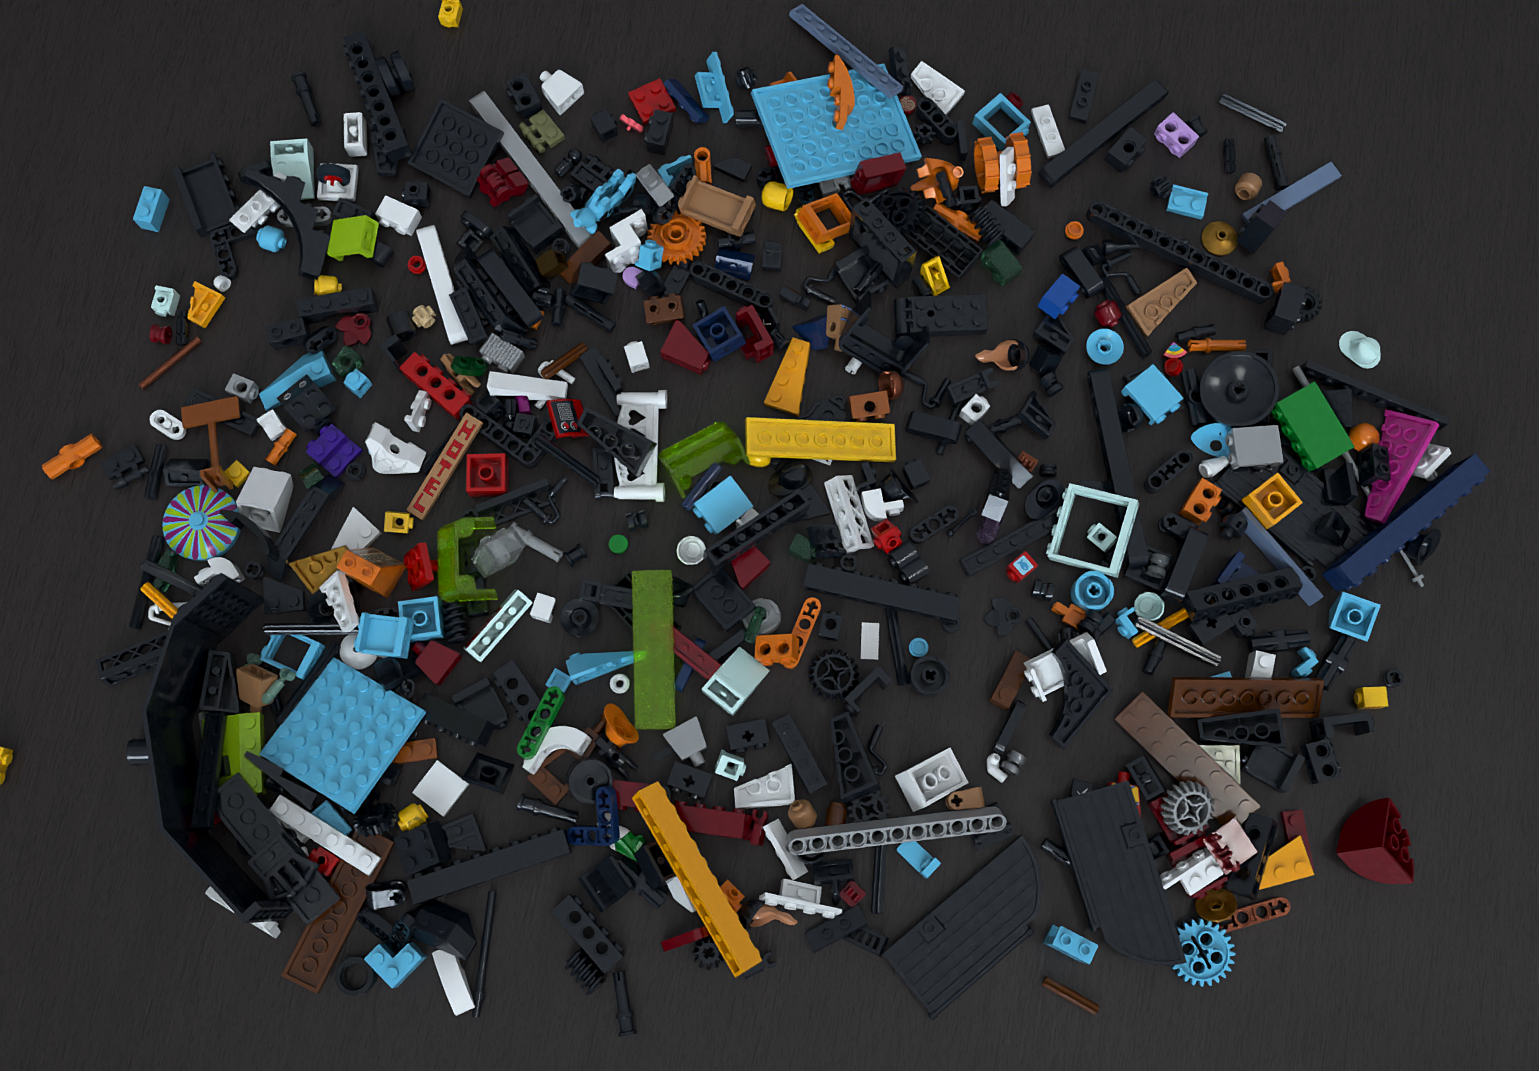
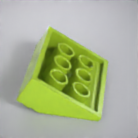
M244 713L227 716L222 756H229L231 776L219 779L218 788L236 773L240 772L258 795L266 794V789L264 788L266 775L244 758L246 751L263 758L259 755L265 747L264 715L262 713ZM202 719V737L205 719Z

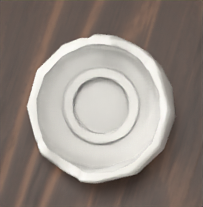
M684 537L677 546L678 559L686 565L698 564L704 559L703 554L706 547L699 537Z

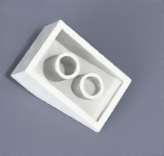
M951 748L895 776L913 812L934 803L968 784Z

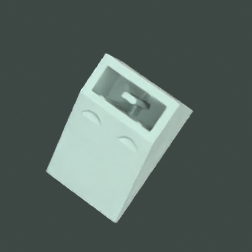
M308 139L270 141L273 176L279 171L285 177H299L301 181L305 182L301 200L315 199L313 147Z
M739 646L705 684L702 692L730 715L734 716L770 670L761 665L760 662Z

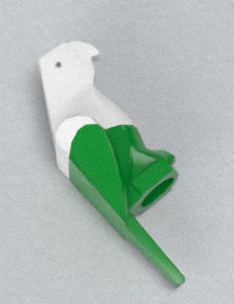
M605 813V818L608 821L611 819V814ZM619 826V841L610 845V848L637 861L634 854L643 846L646 839L641 834L635 836L627 828Z

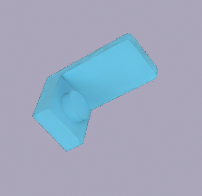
M681 156L675 162L664 164L658 169L659 176L667 186L673 179L672 175L677 172L680 166L685 164L692 165L691 156Z
M916 841L904 842L896 849L924 878H928L941 864Z

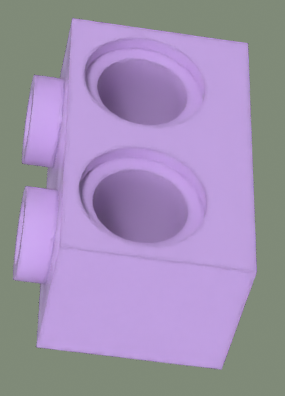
M1174 112L1158 125L1154 133L1157 140L1164 143L1170 152L1179 158L1192 148L1199 138Z

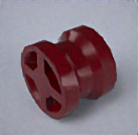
M153 324L149 332L150 341L152 343L162 342L163 344H169L172 338L171 327H160L158 324Z

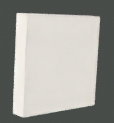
M437 760L412 793L445 817L469 784Z

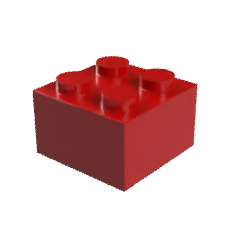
M505 453L467 454L466 492L470 497H495L509 492V459Z

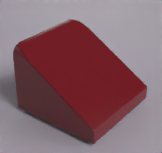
M755 336L746 339V344L740 347L746 360L753 357V344L759 342Z

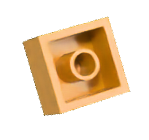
M1279 473L1270 477L1242 499V502L1266 530L1303 503Z

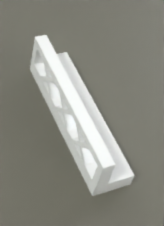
M835 476L824 483L840 531L842 544L847 554H851L859 549L874 547L853 476ZM844 481H847L849 490L845 487ZM850 499L854 502L855 507L850 504ZM855 516L859 519L860 525L856 523ZM861 535L865 538L866 543L864 544L862 543Z

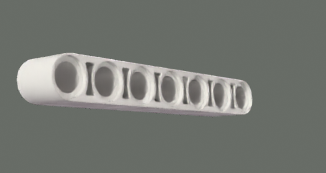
M435 225L418 229L416 232L451 345L466 341L468 338L449 297V294L455 292Z

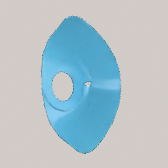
M1220 423L1208 424L1196 430L1191 435V440L1205 453L1215 457L1225 456L1228 458L1230 452L1225 438L1232 428ZM1214 440L1220 441L1222 444L1221 450L1213 451L1210 448V443Z

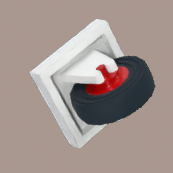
M331 163L320 164L316 172L317 179L319 180L318 200L338 201L340 197L347 201L355 202L358 166Z

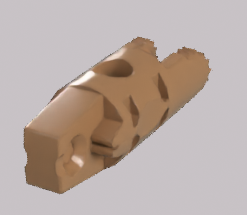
M450 353L444 354L440 360L446 366V370L472 396L475 392L472 386L479 387L481 383L475 376L460 375L454 372L451 368V363L455 357Z

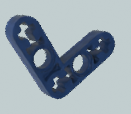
M612 786L600 787L596 791L598 825L570 827L566 834L569 843L572 845L609 846L619 841L617 795ZM606 810L611 814L610 821L605 818ZM591 830L596 834L595 841L590 837ZM583 833L582 837L578 838V836H575V834Z

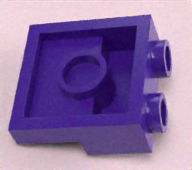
M333 424L324 426L320 431V437L317 440H311L307 445L306 451L310 457L337 479L343 474L347 466L354 462L363 452L361 448Z

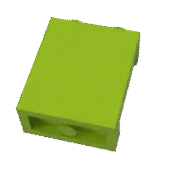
M367 215L333 220L327 255L338 261H343L345 255L361 254L366 258L373 257L379 223Z

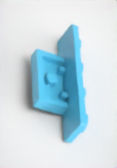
M712 52L706 60L709 72H697L695 80L703 108H719L722 122L727 123L733 116L734 109L731 106L729 91L725 84V76L720 66V59L717 52Z

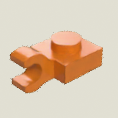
M1056 602L1051 608V611L1063 616L1061 620L1063 623L1077 631L1079 630L1077 624L1080 620L1084 619L1086 611L1072 603L1067 608L1063 604Z

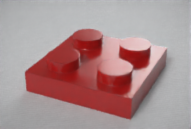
M660 78L628 92V96L643 125L649 123V118L653 116L655 109L670 113L676 111V107Z

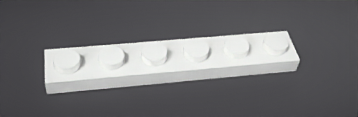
M281 794L270 809L277 818L371 876L382 859Z

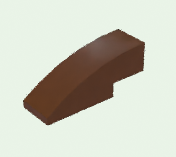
M598 230L568 260L569 268L560 273V275L571 286L573 274L579 265L584 262H590L597 266L599 264L598 260L612 249L611 243Z

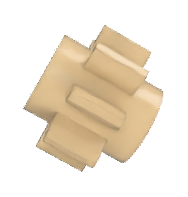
M420 305L414 309L412 320L418 328L421 326L428 328L435 322L433 317L436 314L429 305L426 308L424 305Z

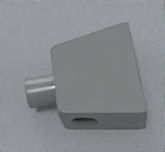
M697 717L663 734L665 740L682 761L690 758L695 767L705 763L701 751L707 749Z

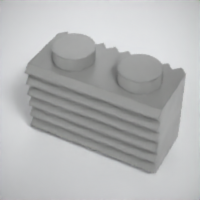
M651 164L643 167L636 174L642 185L659 206L664 205L673 198L674 194Z
M494 333L490 334L479 350L482 355L481 358L486 363L491 364L493 362L498 365L497 368L503 373L509 372L514 374L525 358L522 350L509 342L501 340Z

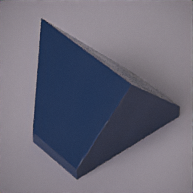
M827 314L791 326L804 341L810 343L811 349H827L830 338L826 335Z

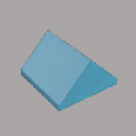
M1341 592L1329 610V628L1368 642L1381 605L1346 592Z

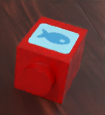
M1025 551L1007 566L1006 574L1012 581L1019 583L1034 571L1038 564Z

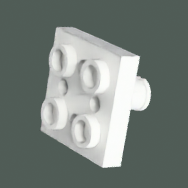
M1429 444L1412 476L1425 478L1427 481L1435 479L1438 475L1435 470L1451 454L1450 449Z

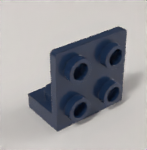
M1238 551L1231 556L1211 586L1260 574L1242 561L1245 555Z

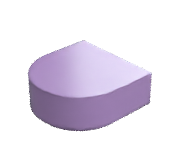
M636 267L626 268L623 271L625 284L636 289L639 284L635 276L641 273L642 270Z

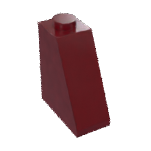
M676 319L660 351L661 358L702 375L704 370L707 371L711 364L709 353L687 328Z
M755 546L731 561L739 587L744 591L770 567V561Z

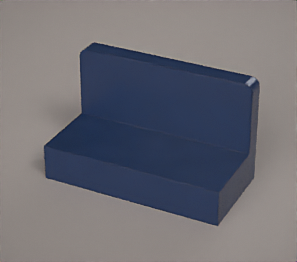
M725 248L719 249L716 255L715 268L733 277L750 280L756 255Z

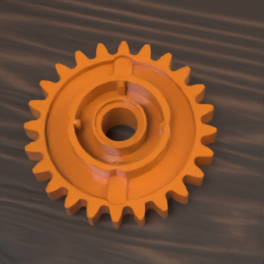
M675 211L667 224H650L651 229L648 230L649 236H647V240H654L657 242L656 244L663 246L662 262L664 263L666 260H669L670 265L673 261H676L677 265H679L680 261L686 264V259L693 261V255L698 257V251H703V246L706 245L705 227L702 226V222L681 213L678 214L677 211Z

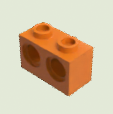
M1201 478L1196 483L1179 514L1197 525L1203 521L1207 522L1212 514L1210 509L1212 506L1215 507L1221 499L1219 494L1222 489ZM1203 491L1209 493L1210 499L1204 497ZM1194 507H1198L1201 514H1197L1194 511Z
M794 634L756 636L755 659L761 665L771 666L773 663L790 665L791 662H798L799 638ZM789 647L788 651L783 654L784 649ZM770 648V652L765 655V651Z

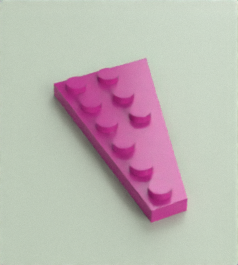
M1385 409L1384 415L1386 418L1385 423L1382 424L1381 431L1383 433L1378 445L1388 448L1391 480L1386 482L1378 479L1372 483L1371 494L1368 495L1364 515L1367 519L1385 524L1439 427L1436 421Z

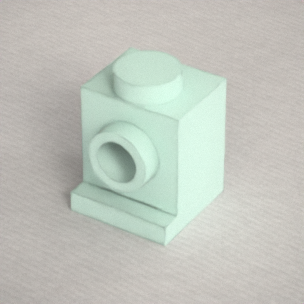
M155 286L156 292L151 308L159 316H175L180 295L172 288Z
M1100 523L1097 525L1093 524L1087 531L1089 534L1087 538L1105 553L1118 541V537ZM1100 534H1105L1103 541L1099 540Z
M721 750L715 765V773L737 781L739 775L743 776L746 769L744 758ZM728 762L735 763L733 767H729L727 764Z

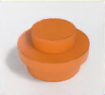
M1077 221L1068 223L1065 228L1066 236L1073 240L1079 239L1084 232L1083 226Z

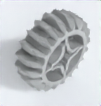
M1187 780L1186 783L1180 781L1179 787L1173 785L1172 791L1167 790L1169 795L1162 797L1165 803L1160 805L1164 809L1160 813L1164 817V822L1171 830L1178 834L1189 835L1192 832L1196 835L1197 829L1203 831V825L1209 826L1207 821L1208 819H1213L1210 814L1215 811L1212 807L1215 802L1211 799L1213 796L1206 787L1201 786L1198 782L1193 783ZM1195 794L1194 797L1191 796L1189 798H1186V796Z

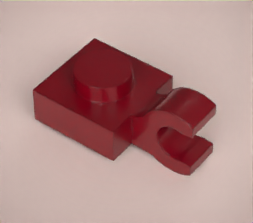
M753 810L752 818L756 824H754L749 832L750 844L763 847L765 838L763 827L766 825L769 817L768 812L764 811L763 817L758 818V810Z

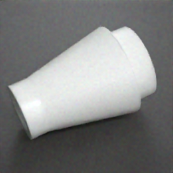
M1225 456L1204 460L1199 465V472L1204 478H1212L1224 467L1228 466V459Z

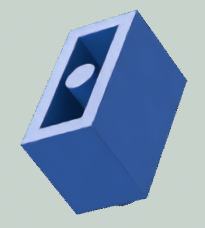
M1062 273L1042 297L1037 307L1056 319L1059 314L1064 315L1069 308V302L1073 304L1079 296L1077 291L1080 286Z

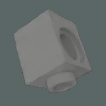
M233 373L225 391L231 396H238L240 400L251 404L253 399L257 398L260 387L254 381ZM247 386V389L241 392V389Z

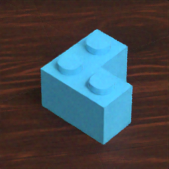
M414 942L407 943L397 955L385 943H381L364 960L393 989L398 987L427 956Z

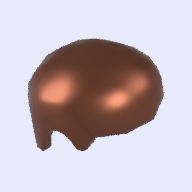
M883 371L878 378L879 391L887 390L889 400L898 399L901 396L904 383L902 377L896 371Z

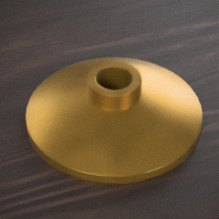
M1222 221L1208 224L1201 234L1203 247L1209 253L1216 256L1230 254L1238 243L1236 241L1238 235L1235 229L1230 224Z
M1221 888L1215 891L1210 889L1207 891V896L1199 900L1196 899L1195 908L1198 915L1211 922L1227 920L1234 915L1237 909L1235 896Z

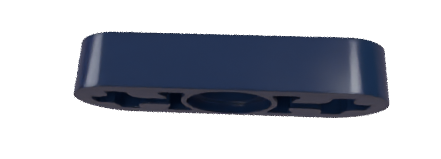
M697 638L694 643L704 650L706 641ZM684 662L673 685V689L681 693L694 670L686 662Z

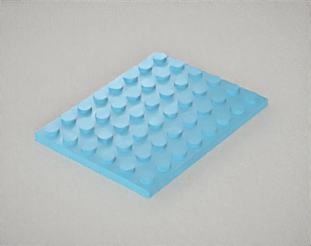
M884 63L878 64L880 68L888 73ZM854 69L848 70L854 89L855 106L851 114L847 115V121L843 130L835 129L836 121H833L834 111L836 110L834 97L830 96V89L827 88L830 74L752 89L751 92L787 189L853 175L860 161L899 152L904 163L920 160L922 157L898 96L895 95L889 99Z

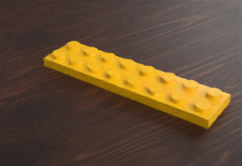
M751 417L745 419L746 456L874 462L896 461L894 424Z

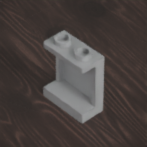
M1278 425L1232 428L1227 433L1225 441L1226 445L1229 446L1228 462L1231 464L1232 469L1258 465L1276 467L1283 463Z

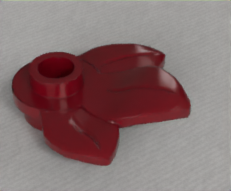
M358 313L353 317L345 316L335 326L336 329L345 332L343 338L345 346L354 345L358 341L366 344L371 338V331L369 329L371 321L364 313ZM364 321V324L359 325V322Z

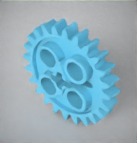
M1202 918L1198 919V923L1190 919V925L1183 922V929L1176 927L1179 932L1178 936L1181 946L1183 947L1184 944L1191 943V950L1186 953L1184 952L1187 963L1171 965L1172 969H1178L1176 974L1178 976L1183 975L1185 982L1190 979L1192 985H1195L1198 981L1201 987H1203L1204 981L1209 986H1212V979L1219 983L1218 976L1220 975L1226 978L1224 971L1231 972V969L1227 966L1228 963H1235L1230 959V956L1236 955L1235 952L1230 950L1234 947V944L1228 943L1231 936H1223L1226 930L1224 928L1219 929L1218 923L1212 925L1211 921H1206L1204 924ZM1204 933H1208L1209 940L1205 943H1201V935ZM1191 936L1195 937L1198 946L1203 949L1202 952L1205 958L1210 963L1211 968H1207V965L1204 959L1199 955V950L1193 943ZM1213 952H1219V958L1216 961H1211V954ZM1197 961L1201 962V969L1194 971L1193 964Z

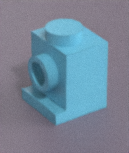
M646 240L645 244L640 245L639 260L635 262V266L647 271L661 268L663 246L656 244L657 242L654 240Z
M357 369L350 372L343 382L346 388L359 398L373 385Z

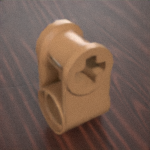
M982 787L948 794L945 798L946 807L952 811L985 807ZM954 796L955 799H959V803H957L956 805L954 803H951V800L954 799Z

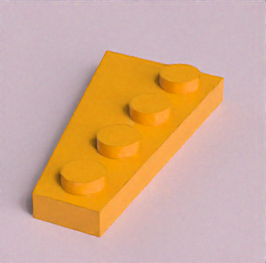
M792 338L764 401L765 406L799 417L803 385L806 378L805 373L811 347L809 342Z

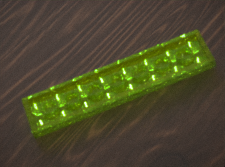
M672 570L632 571L635 729H674L675 680Z

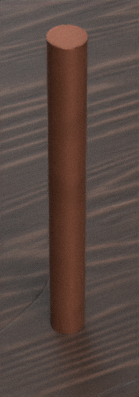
M196 336L138 385L144 390L202 342L201 339Z

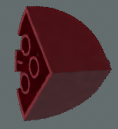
M1390 797L1374 800L1356 810L1348 818L1341 830L1339 843L1336 848L1338 856L1354 872L1370 880L1386 884L1414 883V859L1410 858L1408 846H1411L1407 829H1402L1399 821L1402 818L1401 814Z

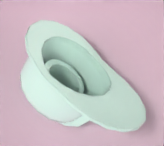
M1349 331L1341 336L1339 347L1345 356L1362 368L1369 369L1378 364L1381 353L1380 345L1375 339L1366 337L1357 331Z

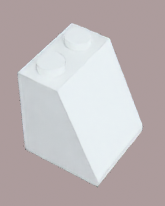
M253 467L236 501L239 513L258 524L264 530L280 533L294 487L291 474L267 468Z

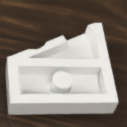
M418 391L411 405V409H413L412 415H406L404 419L412 431L420 432L421 427L425 425V413L431 406V399L426 391Z

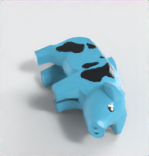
M617 169L608 182L599 186L587 201L585 208L577 209L570 213V216L574 219V226H581L590 234H594L597 229L596 222L604 221L614 212V207H620L631 195L636 182V174L632 172L625 178L624 173Z

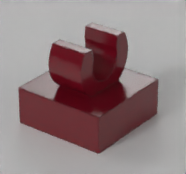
M850 881L840 891V897L851 908L855 907L866 895L854 881Z

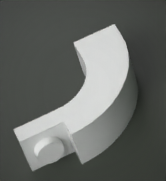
M552 727L547 732L535 757L530 760L524 759L522 767L534 775L545 758L557 749H568L582 757L592 739L587 734L573 727Z

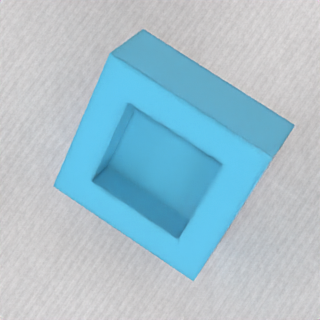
M555 668L545 685L549 688L556 686L565 693L572 680L570 676Z

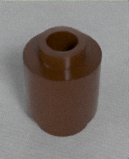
M830 802L829 807H827L825 826L845 824L846 804Z

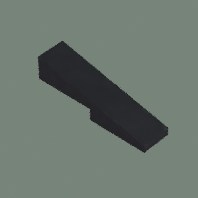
M246 751L244 758L309 810L317 795L316 793L281 777L284 771L283 768Z

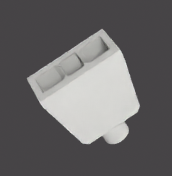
M557 70L553 75L548 71H544L540 75V80L544 82L541 86L543 94L559 115L564 113L584 94L582 83L561 70Z

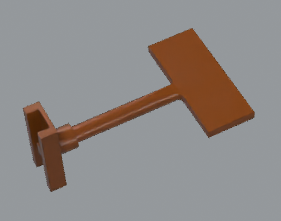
M234 396L181 407L182 426L184 429L208 424L212 466L200 470V477L214 493L218 492V487L226 485L230 490L234 489L232 480L222 470V466L219 463L216 423L241 417L239 397Z

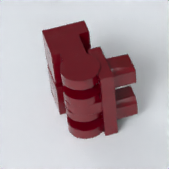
M509 157L498 160L493 165H486L482 168L480 176L476 179L480 184L479 189L482 193L488 194L490 197L489 202L493 207L501 205L503 201L510 200L511 196H523L529 184Z

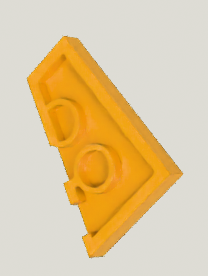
M1301 835L1268 857L1259 890L1314 875Z

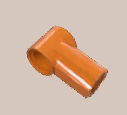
M700 147L694 152L696 176H698L700 181L712 185L710 151L707 148ZM703 156L707 159L704 161H700L698 158Z

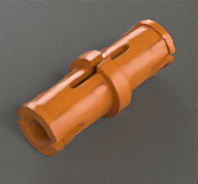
M286 428L279 440L275 441V446L265 460L276 466L284 452L287 453L289 450L287 448L297 434Z

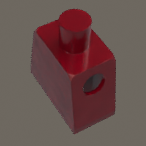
M432 640L427 646L418 641L412 648V651L419 655L415 661L417 666L438 686L443 684L462 659L459 653Z

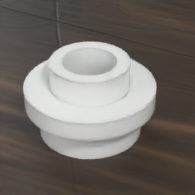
M616 674L610 680V687L615 693H624L629 688V679L624 674ZM620 680L623 681V686L617 687L616 683Z

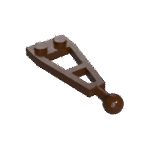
M604 711L601 714V720L593 729L588 727L582 731L593 738L582 757L571 750L558 749L543 761L534 775L530 774L527 777L553 804L557 805L569 790L567 784L564 785L546 767L567 751L576 759L590 757L597 746L594 741L607 724Z

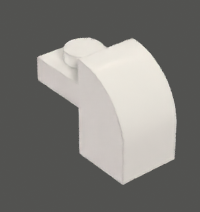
M881 488L861 493L864 512L873 521L882 522L887 519L886 514L896 516L903 511V500L883 502Z
M221 557L207 560L211 567L200 570L198 575L194 577L197 584L203 587L209 584V580L213 576L220 573L225 574L238 583L245 580L244 575L234 563Z

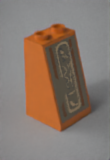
M374 547L346 550L336 567L358 584L387 599L406 569L404 563Z

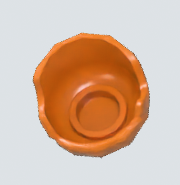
M1369 423L1358 424L1349 431V438L1355 446L1354 449L1357 451L1362 450L1371 443L1378 444L1380 441L1379 432Z

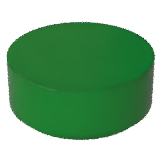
M614 535L609 540V548L614 554H623L628 549V541L623 535Z

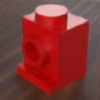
M319 846L318 849L314 848L309 858L320 863L319 861L323 856L325 862L320 865L319 871L327 877H332L341 858L322 846Z

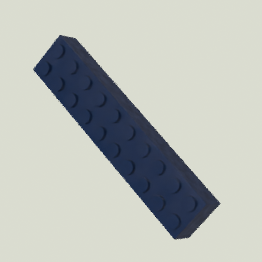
M1476 454L1455 463L1388 518L1385 524H1381L1324 571L1322 575L1336 592L1343 589L1348 591L1353 586H1359L1365 581L1363 578L1366 575L1370 576L1378 570V565L1388 562L1392 558L1391 554L1394 552L1398 553L1405 548L1404 543L1407 541L1411 542L1417 538L1420 530H1425L1433 524L1431 522L1433 519L1442 517L1446 513L1445 509L1459 503L1458 498L1461 496L1465 497L1473 491L1472 487L1474 485L1478 486L1486 480L1484 476L1490 470Z

